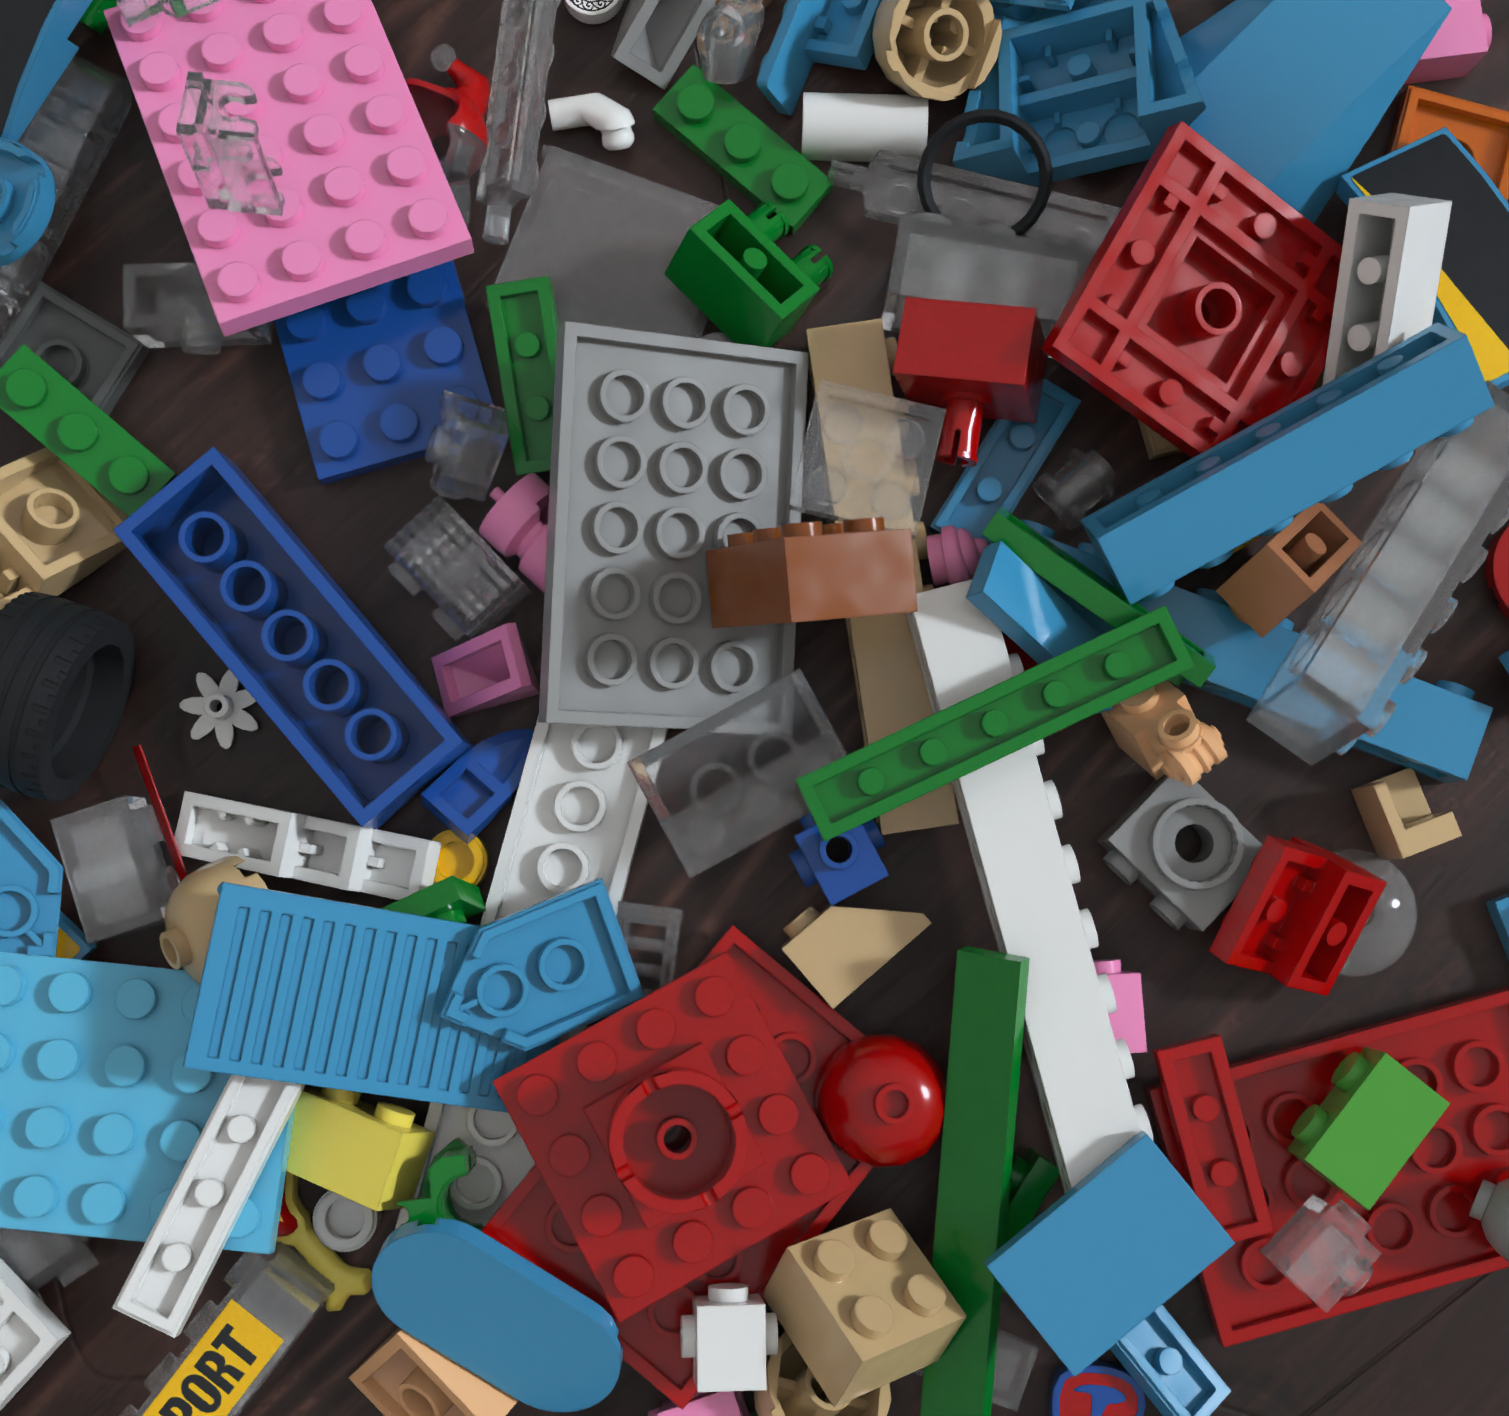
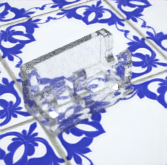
M188 71L176 133L209 209L282 216L285 199L283 193L277 191L273 177L283 175L280 163L276 159L264 155L258 139L259 127L257 122L238 115L229 117L225 107L230 102H240L244 105L257 103L254 90L241 82L204 79L202 72Z

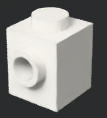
M742 1283L712 1284L708 1286V1295L692 1296L693 1315H681L680 1348L681 1358H693V1380L697 1392L767 1390L766 1355H777L776 1312L766 1313V1304L760 1295L749 1294V1286Z

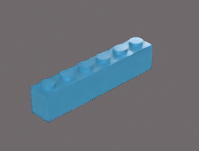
M1437 322L1080 521L1112 584L1127 602L1132 605L1139 600H1153L1170 591L1175 581L1198 568L1206 569L1223 563L1233 554L1234 548L1252 538L1272 535L1283 530L1291 524L1294 515L1314 504L1329 503L1340 499L1352 490L1353 483L1377 470H1389L1404 464L1413 456V450L1437 437H1449L1466 430L1473 424L1475 416L1492 408L1495 404L1467 335Z

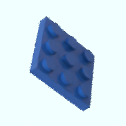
M454 260L274 320L318 480L323 485L503 434Z

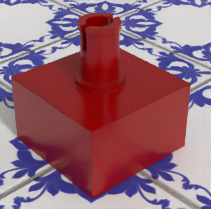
M905 297L893 374L913 411L945 414L939 450H937L936 460L956 466L958 457L962 459V467L976 466L983 418L1037 423L1048 355L1041 350L1045 343V337L1037 308Z

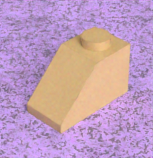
M811 904L783 928L790 939L781 946V949L831 1008L834 1009L932 923L924 913L915 911L828 905L819 913Z

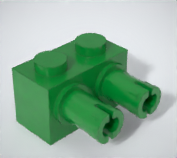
M730 199L726 200L688 229L664 272V275L733 343L770 348L791 332L820 290L818 285L827 281L833 274V263L827 254L816 263L812 262L822 250L818 246L813 244L806 245L795 257L790 259L774 243L788 233L789 220L783 211L771 219L767 218L777 208V205L771 201L761 202L746 216Z

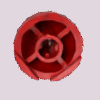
M894 1034L861 1036L841 1046L833 1055L834 1058L826 1066L824 1075H821L817 1087L818 1117L829 1140L849 1158L873 1167L902 1166L925 1155L943 1134L947 1081L937 1060L918 1043Z

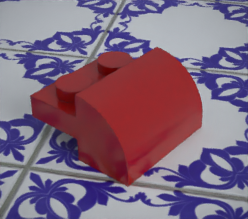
M1267 835L1259 853L1251 863L1250 870L1230 910L1225 914L1209 951L1226 964L1268 973L1286 987L1328 996L1387 882L1359 865L1308 841L1294 836L1291 837L1290 841Z

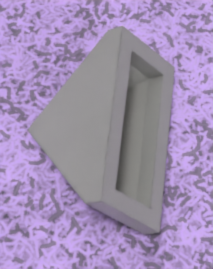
M629 0L611 56L665 90L717 0Z

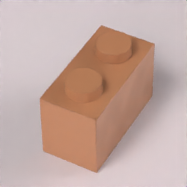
M1316 503L1297 514L1290 525L1273 536L1224 582L1216 592L1228 603L1231 612L1238 620L1249 625L1263 638L1312 596L1356 551L1362 542L1324 503Z

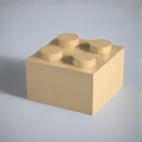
M891 1208L787 1247L762 1293L772 1311L776 1312L780 1324L834 1408L937 1362L967 1317Z

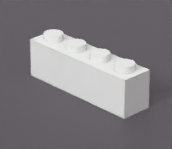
M1399 193L1349 198L1322 386L1432 325L1452 201Z

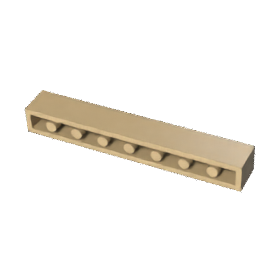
M882 318L806 329L805 352H809L808 373L831 524L843 523L844 520L884 517L885 530L911 528L916 594L933 590V584L922 585L919 560L928 559L927 535L923 521L913 523L909 500L910 498L919 497L916 466L914 460L903 461L900 437L909 436L907 406L904 398L894 399L891 376H894L893 369L897 351L896 338H885ZM906 613L845 618L864 747L933 715ZM950 782L876 817V825L881 835L959 824L957 811L960 810L953 784Z

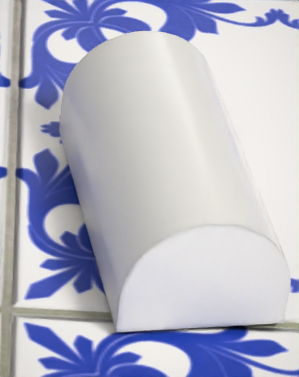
M803 92L801 155L807 160L920 163L923 151L927 146L928 99L901 94Z

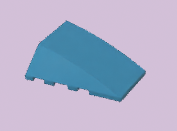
M1075 0L1071 11L991 2L994 19H1001L1002 38L998 58L985 81L976 87L975 90H969L964 113L977 109H998L1015 114L1029 123L1041 136L1050 154L1053 169L1052 182L1150 160L1169 126L1180 121L1189 126L1206 109L1166 0ZM977 123L966 127L964 139L962 142H957L952 160L956 168L1032 186L1039 185L1040 172L1037 158L1031 146L1019 133L997 123Z
M1235 0L1180 37L1206 109L1189 127L1314 224L1336 192L1341 175L1348 172L1452 8L1444 0Z

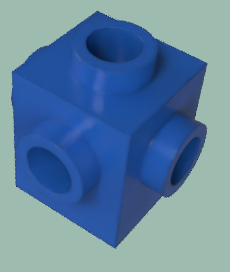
M810 813L799 819L805 831L793 837L799 849L788 855L806 889L818 883L830 906L889 875L877 853V850L885 847L886 843L873 819L834 837L842 839L848 847L846 858L839 863L833 862L828 858L826 845L829 840L823 842Z

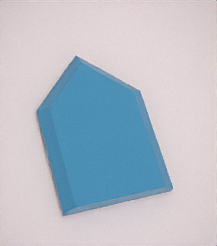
M1 799L0 952L27 954V956L56 957L64 867Z
M597 878L478 927L439 1016L461 1026H466L523 1051H528L611 1015L644 997V992L603 879Z

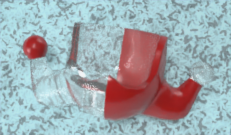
M441 44L433 49L430 58L431 64L436 70L447 72L455 83L456 88H444L416 78H407L406 83L468 228L471 221L470 178L483 163L488 147V132L484 119L490 104V85L488 79L483 74L458 60L455 50L451 46Z

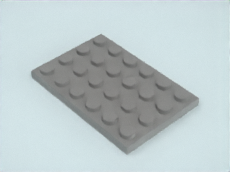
M564 321L557 325L538 722L791 734L796 623L712 629L706 551L728 547L727 535L748 533L756 529L775 528L783 524L801 523L809 352Z

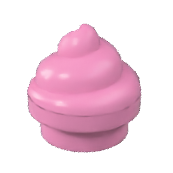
M954 525L941 527L940 534L927 536V552L934 585H951L972 579L984 547L990 544L982 538H974L967 529L956 528Z

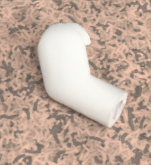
M589 93L548 100L553 131L591 126L601 131L602 144L609 151L629 148L635 140L631 128L635 124V120L630 110L603 94Z

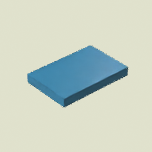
M1141 1130L983 1262L1073 1376L1076 1377L1231 1248L1235 1242L1148 1134Z

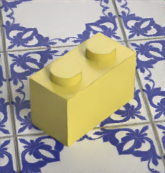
M304 1087L295 1105L286 1171L374 1211L405 1208L398 1206L397 1202L399 1200L413 1199L435 1132L413 1123L416 1114L407 1108L388 1102H378L375 1107L359 1100L362 1092L326 1087Z

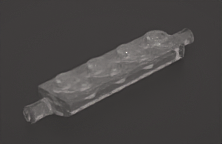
M503 0L486 120L488 147L486 154L481 157L476 201L487 205L482 239L488 243L497 245L508 244L512 209L521 200L532 197L533 187L538 178L537 153L541 127L547 114L545 93L548 71L555 53L552 41L556 11L561 0Z
M881 149L870 162L869 168L832 159L826 185L862 193L864 217L945 236L932 224L921 205L917 187L918 167L921 159ZM934 162L931 169L930 185L932 195L940 213L954 226L973 234H993L1015 225L1027 214L1035 201L1038 191L1037 187ZM1051 191L1045 210L1038 221L1024 235L1007 244L991 248L1086 271L1122 208Z

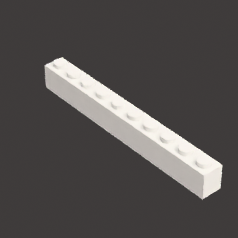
M972 579L917 593L918 612L906 613L933 714L1024 672L1019 655L1017 653L1008 654L1001 629L966 598ZM1041 739L952 781L998 952L1030 958L1023 1043L1064 1193H1067L1141 1130L1147 1133L1152 1141L1153 1133L1143 1105L1141 1103L1133 1105L1126 1079L1135 1077L1134 1064L1125 1040L1123 1038L1115 1040L1108 1014L1117 1011L1116 1000L1108 976L1105 973L1099 975L1096 973L1090 949L1099 946L1098 935L1089 910L1087 908L1079 910L1072 884L1081 881L1079 866L1071 845L1061 846L1054 820L1063 817L1062 806L1054 782L1052 780L1043 782L1036 757L1045 753L1044 741Z

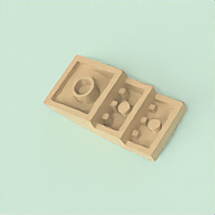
M47 447L0 467V610L4 608V605L10 603L13 598H17L18 595L25 592L30 593L31 591L58 596L90 575L126 547L113 529L129 516Z

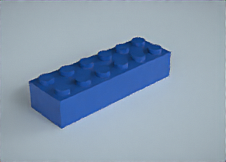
M214 446L113 529L116 535L361 827L378 829L442 775L467 750L474 746L239 467Z

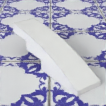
M189 791L184 792L174 836L181 856L208 862H214L226 856H238L245 862L235 866L236 868L276 877L297 879L347 891L363 892L400 900L433 885L442 842L374 828H364L360 825Z

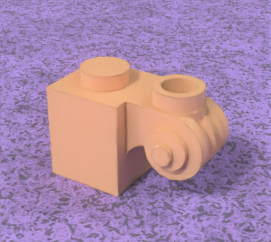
M1168 680L1113 705L1111 710L1101 712L1118 747L1156 780L1165 774L1170 779L1173 778L1177 782H1182L1186 786L1192 787L1201 779V774L1209 773L1213 764L1218 765L1228 757L1227 751L1223 747L1225 744L1221 739L1222 735L1213 725L1208 726L1196 719L1185 694Z

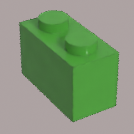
M1364 1047L1360 1053L1352 1052L1336 1068L1331 1079L1335 1086L1320 1106L1313 1104L1300 1115L1291 1132L1295 1139L1286 1150L1346 1198L1370 1210L1450 1103L1387 1053Z

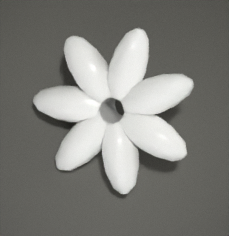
M230 669L222 677L219 686L209 675L199 672L196 675V682L203 697H191L183 699L179 703L183 711L202 715L195 722L191 730V738L194 740L205 737L215 728L216 738L220 746L224 749H229L234 738L233 725L247 731H255L259 728L258 722L253 716L242 710L253 705L256 700L246 689L237 692L239 680ZM221 702L222 708L220 711H217V705Z

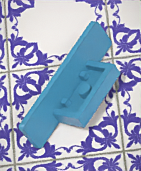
M882 0L786 1L781 22L768 53L764 55L761 61L757 78V87L779 114H793L813 63L860 70L867 69L874 52L872 32L876 11Z

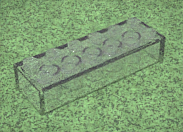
M1489 380L1486 381L1495 406L1475 416L1473 424L1466 430L1449 437H1437L1416 449L1359 539L1362 544L1342 566L1246 721L1311 766L1333 752L1340 756L1345 754L1354 745L1359 736L1365 733L1369 737H1373L1384 727L1396 708V704L1389 698L1398 683L1403 685L1408 682L1427 657L1428 652L1421 648V645L1428 633L1437 632L1451 617L1458 605V600L1451 595L1459 582L1465 583L1485 561L1488 550L1481 545L1489 533H1496L1509 519V394Z

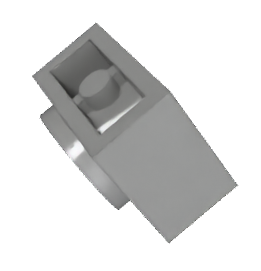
M1165 774L1160 779H1155L1097 840L1108 851L1102 859L1104 863L1128 885L1131 886L1138 880L1155 897L1149 903V906L1162 920L1177 931L1183 925L1189 930L1204 931L1236 898L1250 870L1254 857L1262 847V844L1239 823L1235 815L1226 806L1217 802L1199 783L1189 787L1182 782H1177L1173 778H1168ZM1185 826H1190L1196 830L1202 842L1201 852L1191 862L1182 859L1175 847L1176 835Z

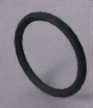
M977 109L962 113L949 120L932 136L923 151L918 167L917 187L921 205L926 215L942 234L963 245L991 248L1007 244L1024 235L1038 221L1047 206L1051 194L1053 169L1050 154L1041 136L1029 123L1015 114L1002 110ZM977 123H997L1019 133L1031 146L1037 158L1040 172L1039 188L1035 201L1027 214L1015 225L993 234H973L951 224L940 213L933 199L930 185L933 162L943 143L955 132Z

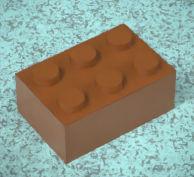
M884 517L844 520L843 523L822 525L821 521L790 523L775 528L756 529L753 532L727 535L728 547L706 551L712 629L918 612L911 528L885 530Z

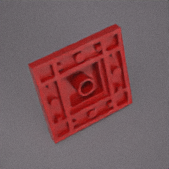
M1180 121L1167 128L1041 350L1193 458L1312 391L1326 363L1342 246L1187 124Z
M727 951L492 1081L619 1323L854 1187ZM675 1125L684 1126L688 1131V1139L685 1145L678 1149L667 1147L664 1143L666 1131Z

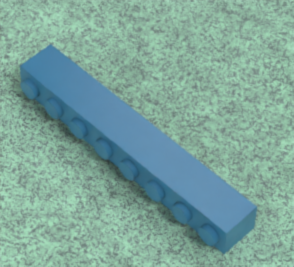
M1021 520L1112 584L1092 544L1080 542L1078 547L1074 548L1054 540L1056 533L1049 527L1030 520ZM1038 575L1101 635L1114 629ZM1173 586L1170 591L1156 599L1137 601V603L1150 612L1166 605L1178 632L1214 656L1216 668L1201 688H1198L1187 679L1182 683L1398 766L1411 768L1415 772L1437 781L1450 783L1468 780L1493 707L1474 701L1475 692L1470 688L1446 680H1437L1435 685L1412 677L1414 668L1403 662L1386 657H1377L1376 661L1372 662L1352 654L1354 645L1343 639L1326 634H1317L1316 638L1312 639L1292 631L1294 623L1287 618L1261 638L1249 625L1241 622L1234 616L1228 603L1214 590L1198 588L1195 594Z

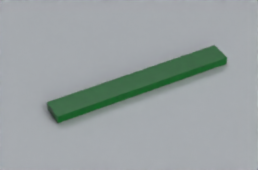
M970 946L957 950L932 1259L933 1269L967 1317L939 1360L924 1367L920 1416H991L1002 1286L983 1261L1006 1243L1030 958Z

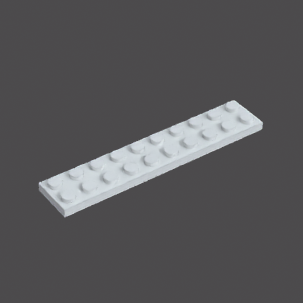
M537 719L486 901V911L483 912L481 926L597 878L603 879L616 918L618 917L669 728L540 723ZM588 1025L560 1036L559 1043L585 1030ZM430 1102L424 1127L434 1131L435 1135L413 1198H421L423 1178L434 1156L455 1138L459 1137L468 1146L473 1145L477 1165L473 1167L468 1175L454 1180L451 1186L450 1198L455 1211L461 1218L471 1223L483 1224L484 1226L535 1164L509 1113ZM406 1208L400 1210L395 1229L408 1221L409 1213Z

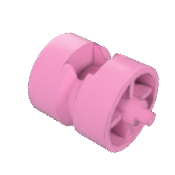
M531 473L520 479L506 493L499 487L492 490L489 496L496 501V504L484 518L479 528V534L506 558L513 555L519 556L518 569L544 593L550 486L538 475Z

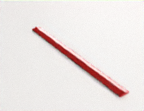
M140 744L132 747L181 883L188 874Z

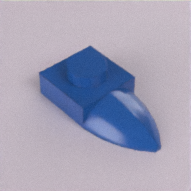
M531 728L510 730L482 740L467 750L421 793V804L468 845L511 803L512 794L519 786L534 731Z

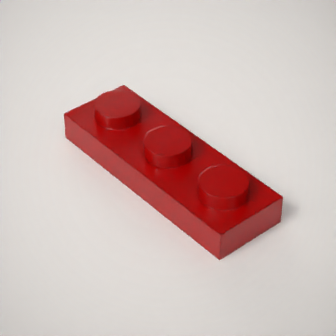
M1214 1033L1152 1049L1188 1185L1234 1242L1274 1232L1221 1035Z

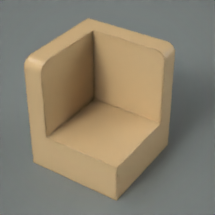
M1411 768L1399 770L1351 789L1379 860L1404 859L1462 836L1452 811L1431 813L1415 771Z

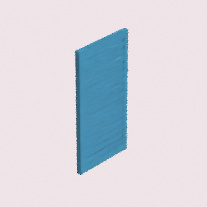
M222 881L217 888L219 897L183 1068L508 1113L492 1081L558 1045L560 1037L528 1051H523L466 1026H461L439 1016L473 937L481 925Z

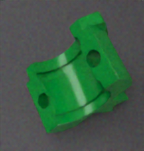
M458 1137L434 1156L423 1178L421 1198L405 1199L397 1202L398 1206H403L408 1210L409 1219L406 1223L419 1220L417 1226L435 1224L437 1218L458 1220L478 1230L482 1229L483 1224L471 1223L461 1218L455 1211L450 1198L451 1186L454 1180L468 1175L473 1167L477 1165L473 1145L468 1146Z

